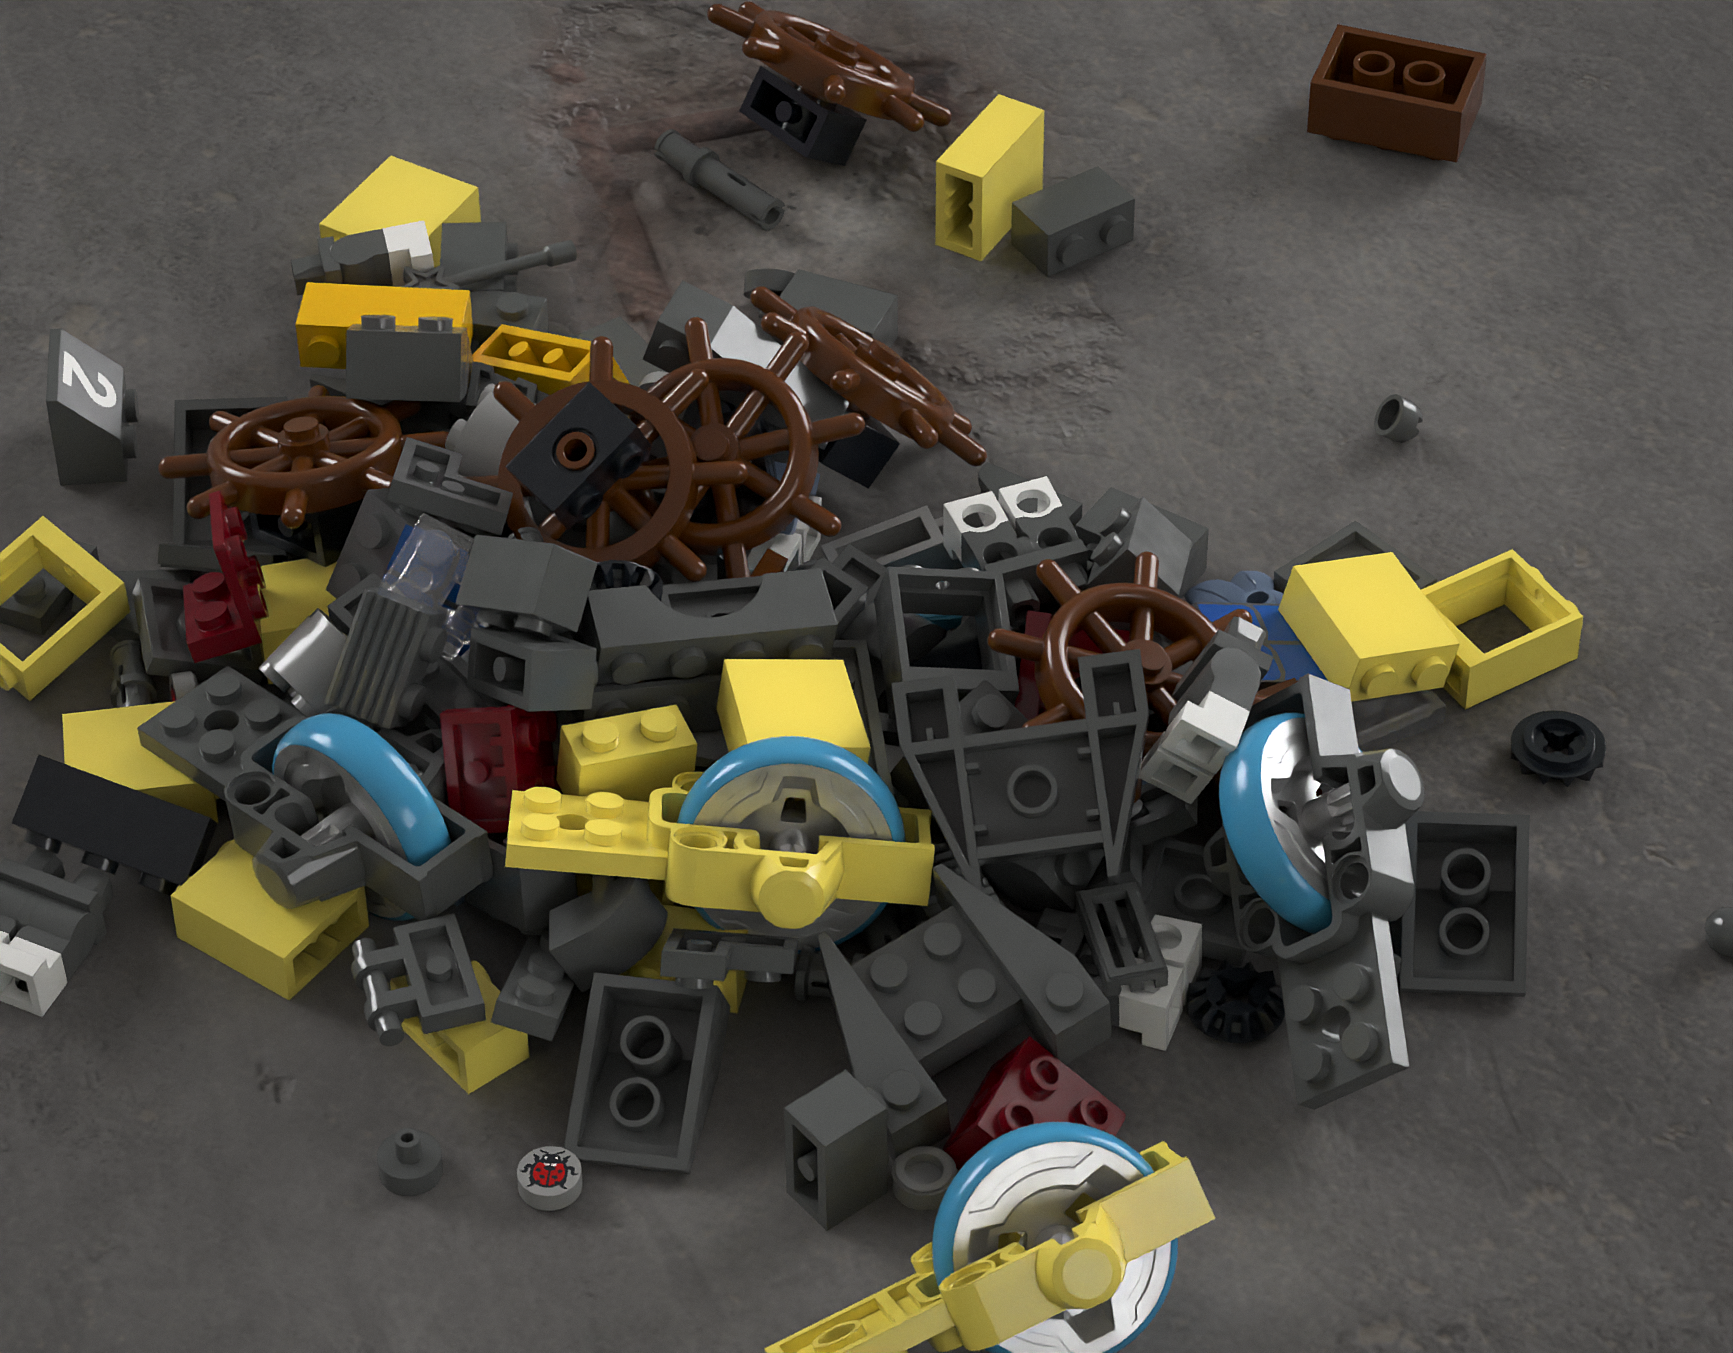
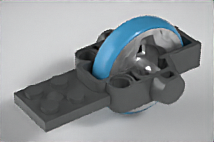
M229 666L214 674L137 728L141 746L226 801L235 842L240 848L254 856L252 859L253 870L260 885L271 899L286 909H293L317 900L322 902L364 886L367 911L371 914L393 921H404L412 918L423 921L436 918V916L480 883L487 882L494 877L487 831L449 807L442 733L439 728H431L405 736L394 728L381 727L378 724L371 723L366 719L359 718L357 715L350 714L336 707L308 718ZM232 727L234 729L231 731H227L221 728Z
M1309 673L1300 677L1298 682L1252 705L1237 748L1224 759L1219 781L1222 826L1206 842L1203 856L1205 869L1212 883L1220 892L1232 897L1236 935L1239 944L1244 950L1278 960L1297 1105L1315 1110L1410 1068L1389 922L1397 920L1405 914L1411 905L1414 895V882L1405 822L1422 806L1425 792L1422 776L1417 766L1402 751L1398 749H1383L1362 752L1359 749L1350 689ZM1319 787L1322 790V795L1317 797L1316 791ZM1349 1013L1350 1025L1345 1029L1340 1041V1024Z

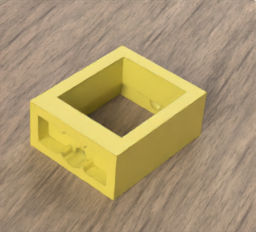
M44 516L0 552V606L43 568L87 605L23 662L0 643V687L6 691L13 687L29 701L130 613L124 582Z
M1513 549L1421 589L1422 593L1460 643L1443 688L1465 710L1578 658L1583 615L1580 614L1574 603L1566 600L1544 579L1538 569L1531 567ZM1502 605H1506L1533 631L1487 653H1483L1456 626Z

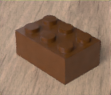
M1337 24L1310 83L1307 132L1323 135L1334 140H1347L1376 146L1383 150H1396L1426 156L1432 160H1446L1457 163L1482 104L1487 54Z

